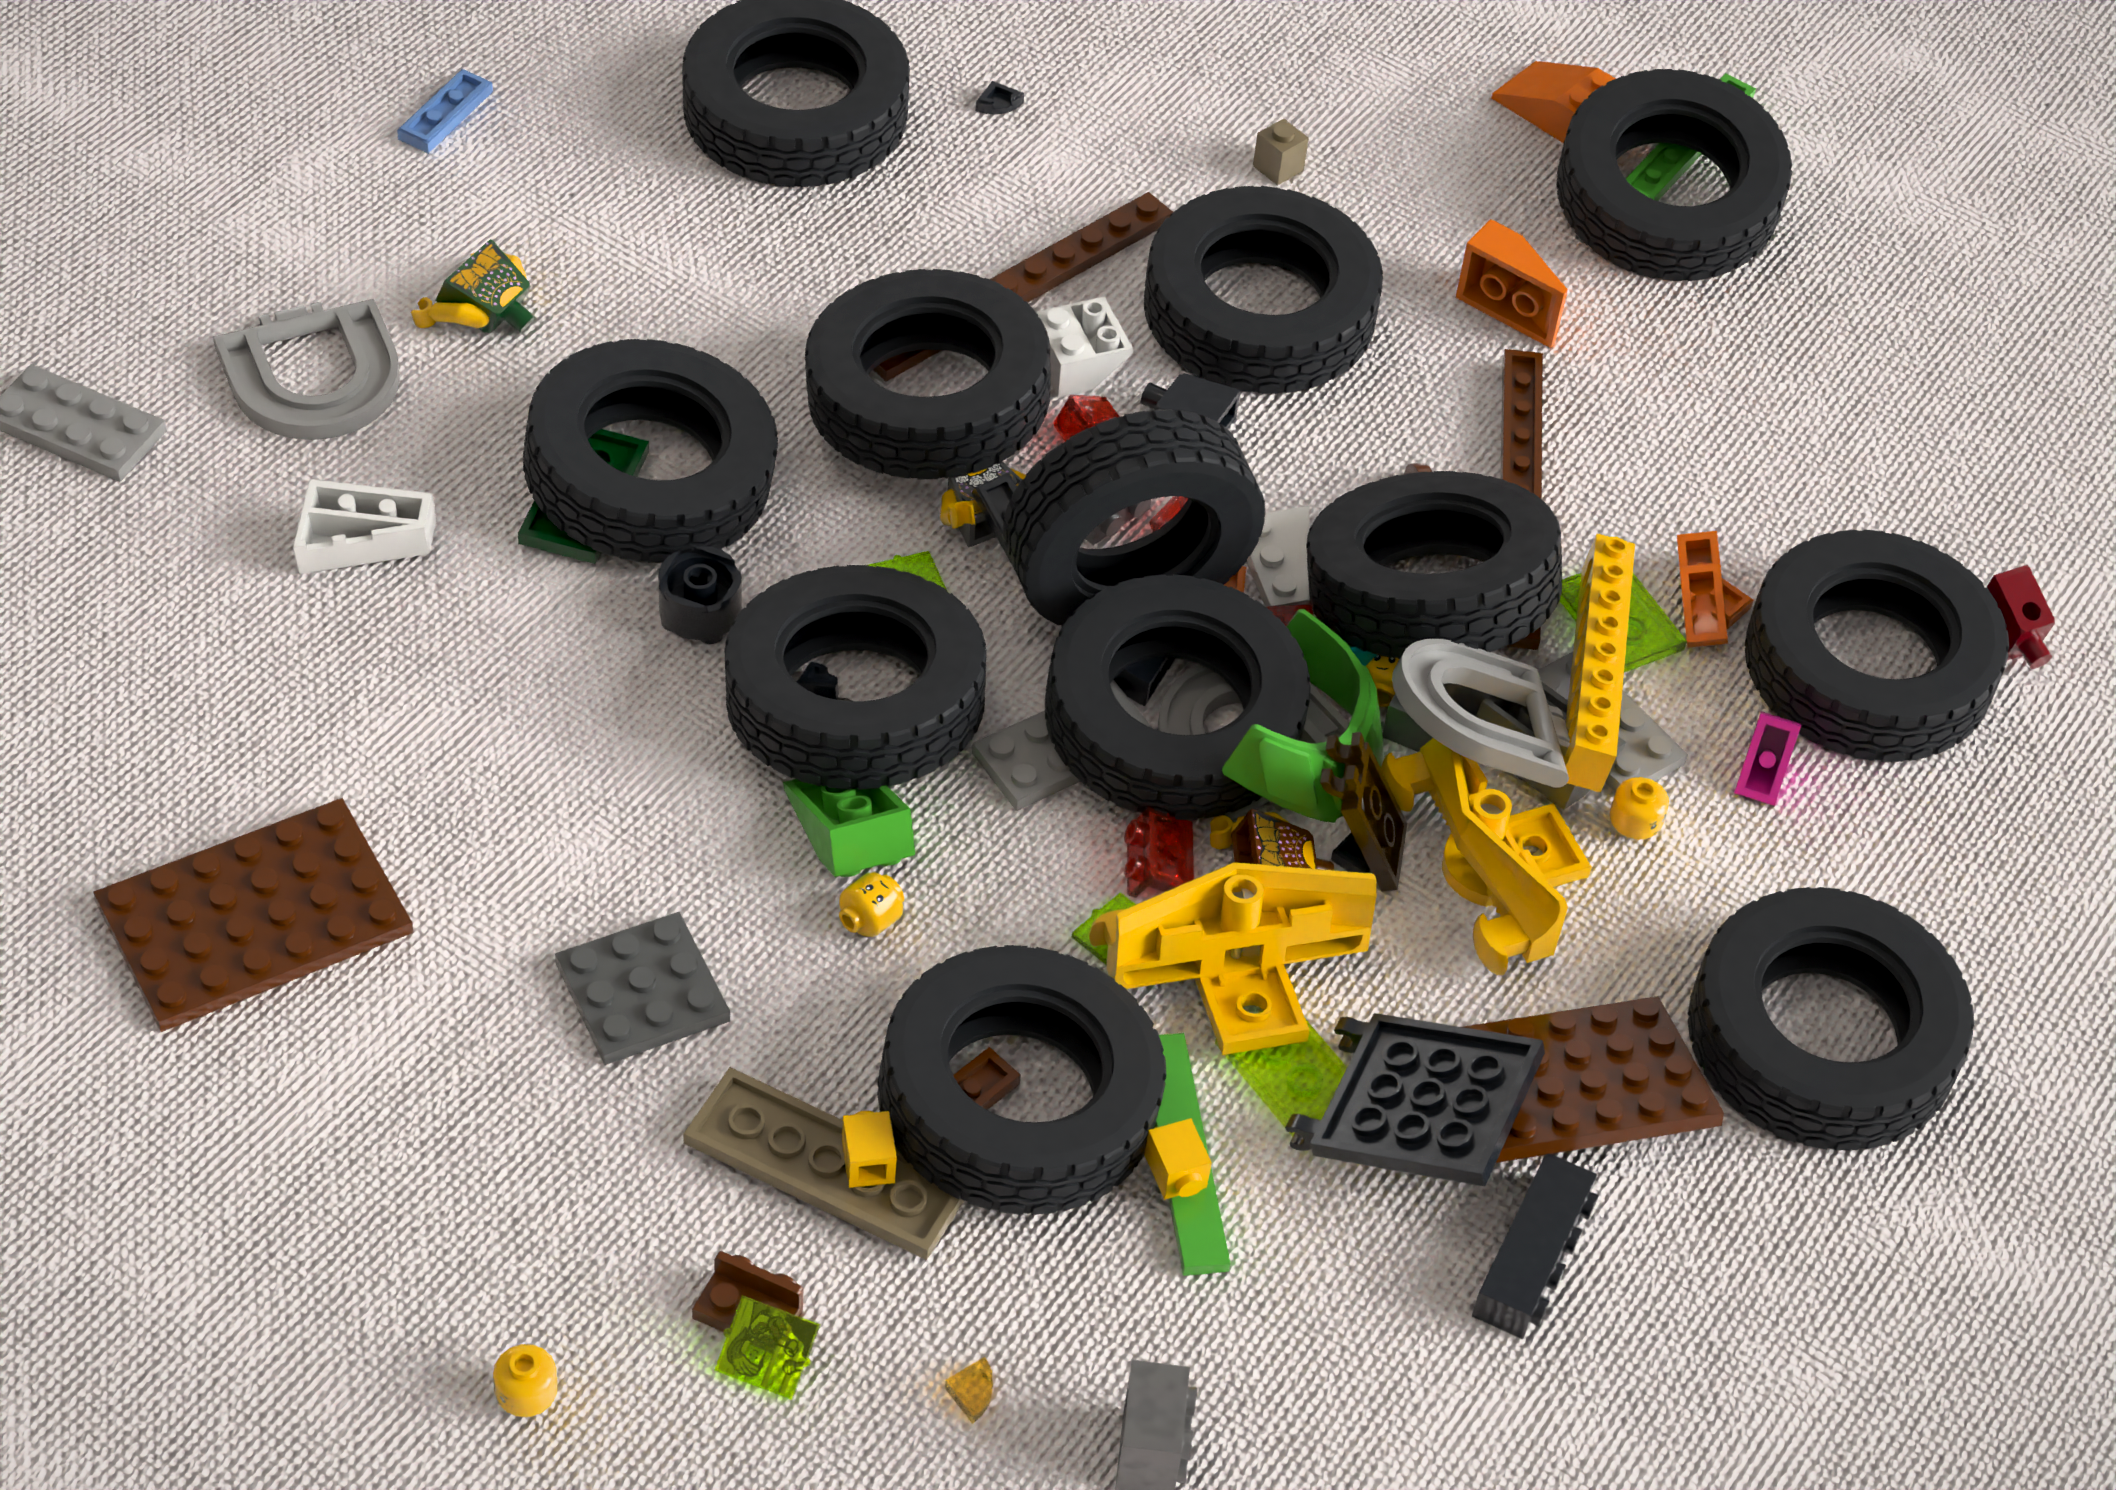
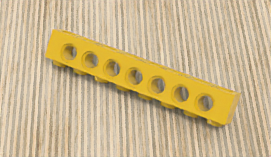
M1596 533L1581 571L1566 715V727L1570 738V745L1563 759L1569 776L1568 784L1601 793L1617 757L1635 544L1618 537H1609Z

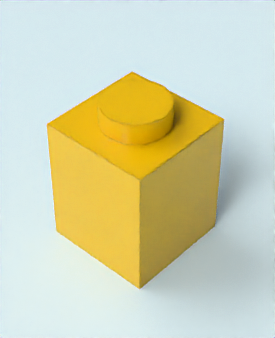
M860 1111L854 1115H844L842 1122V1147L849 1188L895 1183L897 1156L889 1111Z
M1191 1118L1148 1130L1144 1156L1164 1200L1176 1196L1189 1197L1207 1188L1212 1162Z

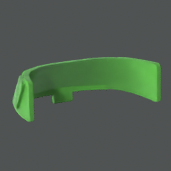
M1299 609L1286 627L1291 631V636L1295 637L1304 654L1303 659L1307 661L1310 683L1325 692L1352 716L1347 730L1338 738L1340 743L1351 745L1352 733L1361 732L1364 742L1369 743L1381 768L1384 760L1383 735L1377 688L1369 669L1360 663L1357 656L1350 649V646L1341 637L1308 611ZM1254 724L1250 726L1224 763L1222 772L1225 776L1281 807L1324 822L1335 823L1338 818L1343 816L1341 812L1342 799L1327 793L1320 783L1322 769L1331 768L1333 774L1338 778H1343L1345 764L1336 762L1328 755L1326 751L1327 742L1307 743L1298 741Z

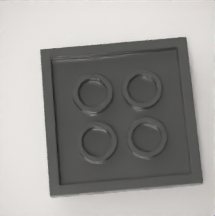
M680 912L555 953L556 966L604 1065L730 1022V1009Z

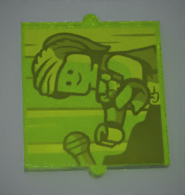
M742 1295L730 1328H726L723 1332L726 1340L714 1371L793 1400L805 1367H809L812 1364L809 1356L821 1324Z

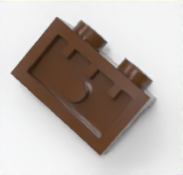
M719 1251L714 1259V1273L692 1308V1319L731 1335L745 1298L799 1318L803 1312L804 1289L788 1275L782 1273L773 1274L755 1266L751 1260L744 1256H732ZM760 1322L753 1329L754 1333H758L764 1327L767 1328V1323ZM784 1323L780 1325V1329H786ZM790 1324L788 1327V1331L786 1332L787 1336H789V1334L792 1331V1326ZM770 1326L774 1336L781 1337L778 1328ZM761 1335L760 1339H762L764 1336L769 1338V1335ZM756 1339L754 1340L755 1343L750 1342L751 1345L763 1349L762 1347L765 1346V1344ZM763 1339V1340H762L763 1342H765V1343H767V1344L769 1343V1340H768V1339ZM779 1339V1344L784 1345L785 1341ZM766 1345L765 1348L767 1352L774 1354L776 1345L774 1347Z

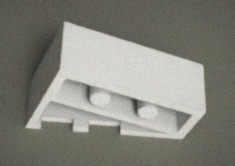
M310 479L293 545L299 574L429 554L436 525L432 493Z

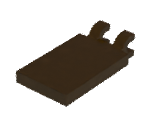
M1352 733L1351 745L1340 743L1337 735L1328 736L1326 751L1333 760L1345 764L1343 778H1338L1333 774L1331 768L1322 769L1320 783L1327 793L1342 799L1341 812L1372 874L1375 875L1381 892L1398 890L1407 831L1405 817L1369 743L1364 742L1362 733Z

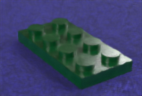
M600 429L588 439L593 450L606 463L621 472L635 477L638 476L649 453V441L605 429ZM535 501L518 532V544L592 564H596L601 552L593 550L592 547L583 545L569 537L565 531H561L547 518L546 513L544 514Z

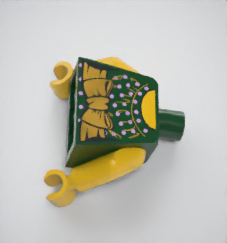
M491 239L475 253H471V257L445 279L435 300L437 303L433 304L429 298L423 297L418 302L420 310L414 309L411 311L414 324L419 328H429L436 322H450L478 328L484 333L493 332L505 320L522 334L535 319V316L521 305L531 286L527 280L520 258L504 253Z

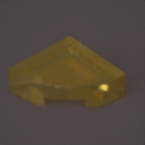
M985 1357L945 1380L946 1391L972 1424L986 1412L992 1398V1369Z

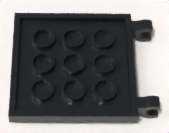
M1377 1013L1373 1014L1370 1022L1359 1021L1351 1017H1340L1334 1029L1335 1034L1343 1035L1338 1048L1346 1053H1354L1321 1120L1309 1118L1302 1114L1291 1115L1285 1127L1287 1132L1294 1133L1289 1143L1290 1147L1299 1151L1311 1149L1313 1156L1485 1187L1545 1054L1543 1040Z

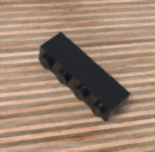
M1545 1154L1478 1293L1472 1317L1521 1339H1524L1531 1323L1538 1327L1540 1326L1550 1302L1543 1298L1547 1288L1556 1291L1566 1268V1264L1560 1262L1563 1253L1566 1252L1573 1255L1583 1232V1229L1576 1227L1580 1217L1589 1220L1597 1203L1599 1195L1592 1192L1597 1177L1596 1173L1552 1154Z

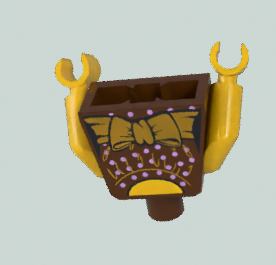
M1250 809L1246 816L1238 817L1237 822H1232L1229 817L1222 815L1214 817L1210 823V845L1215 849H1226L1232 845L1234 862L1334 870L1332 861L1316 858L1314 838L1310 831L1289 823L1275 812L1263 813Z

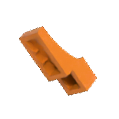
M1717 531L1677 535L1687 648L1728 644Z

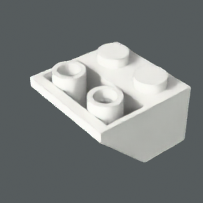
M1105 296L1036 311L1048 332L1051 386L1058 398L1095 389L1133 354V347Z

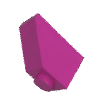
M1760 712L1734 793L1775 806L1801 728L1800 723Z

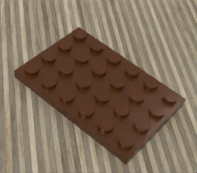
M343 798L93 891L95 902L160 1032L414 933L413 923Z
M1659 996L1463 1026L1464 1028L1543 1040L1545 1054L1496 1163L1722 1126L1724 1112Z

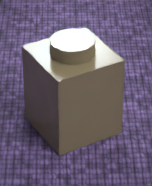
M1281 119L1257 133L1253 167L1277 186L1304 171L1309 137L1286 119Z

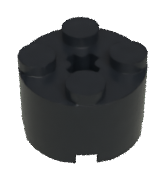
M701 545L693 546L692 552L679 555V551L674 552L662 563L659 569L658 583L659 613L663 628L683 638L701 640L705 644L720 642L723 635L729 632L730 627L733 626V621L742 610V576L735 566V560L723 550Z

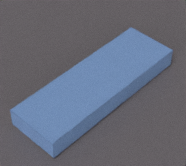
M461 69L397 130L398 140L429 154L493 93L492 82Z

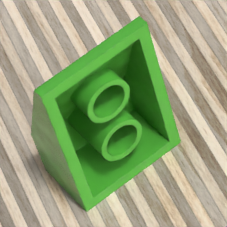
M798 779L783 782L784 791L819 861L834 877L855 876L863 869L878 865H895L901 859L915 855L911 809L887 785L876 789L847 790L828 788L822 785L816 786L801 782Z

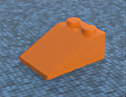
M1535 61L1494 91L1491 99L1564 143L1567 129L1577 108L1585 99H1588L1592 92L1616 78L1596 67Z
M1490 219L1466 244L1455 298L1552 348L1555 345L1568 289L1523 235Z

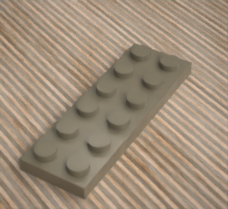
M729 1067L683 1133V1144L928 1260L964 1200L947 1194L938 1189V1186L934 1183L931 1184L913 1169V1165L904 1159L896 1147L895 1183L849 1188L842 1147L843 1120Z

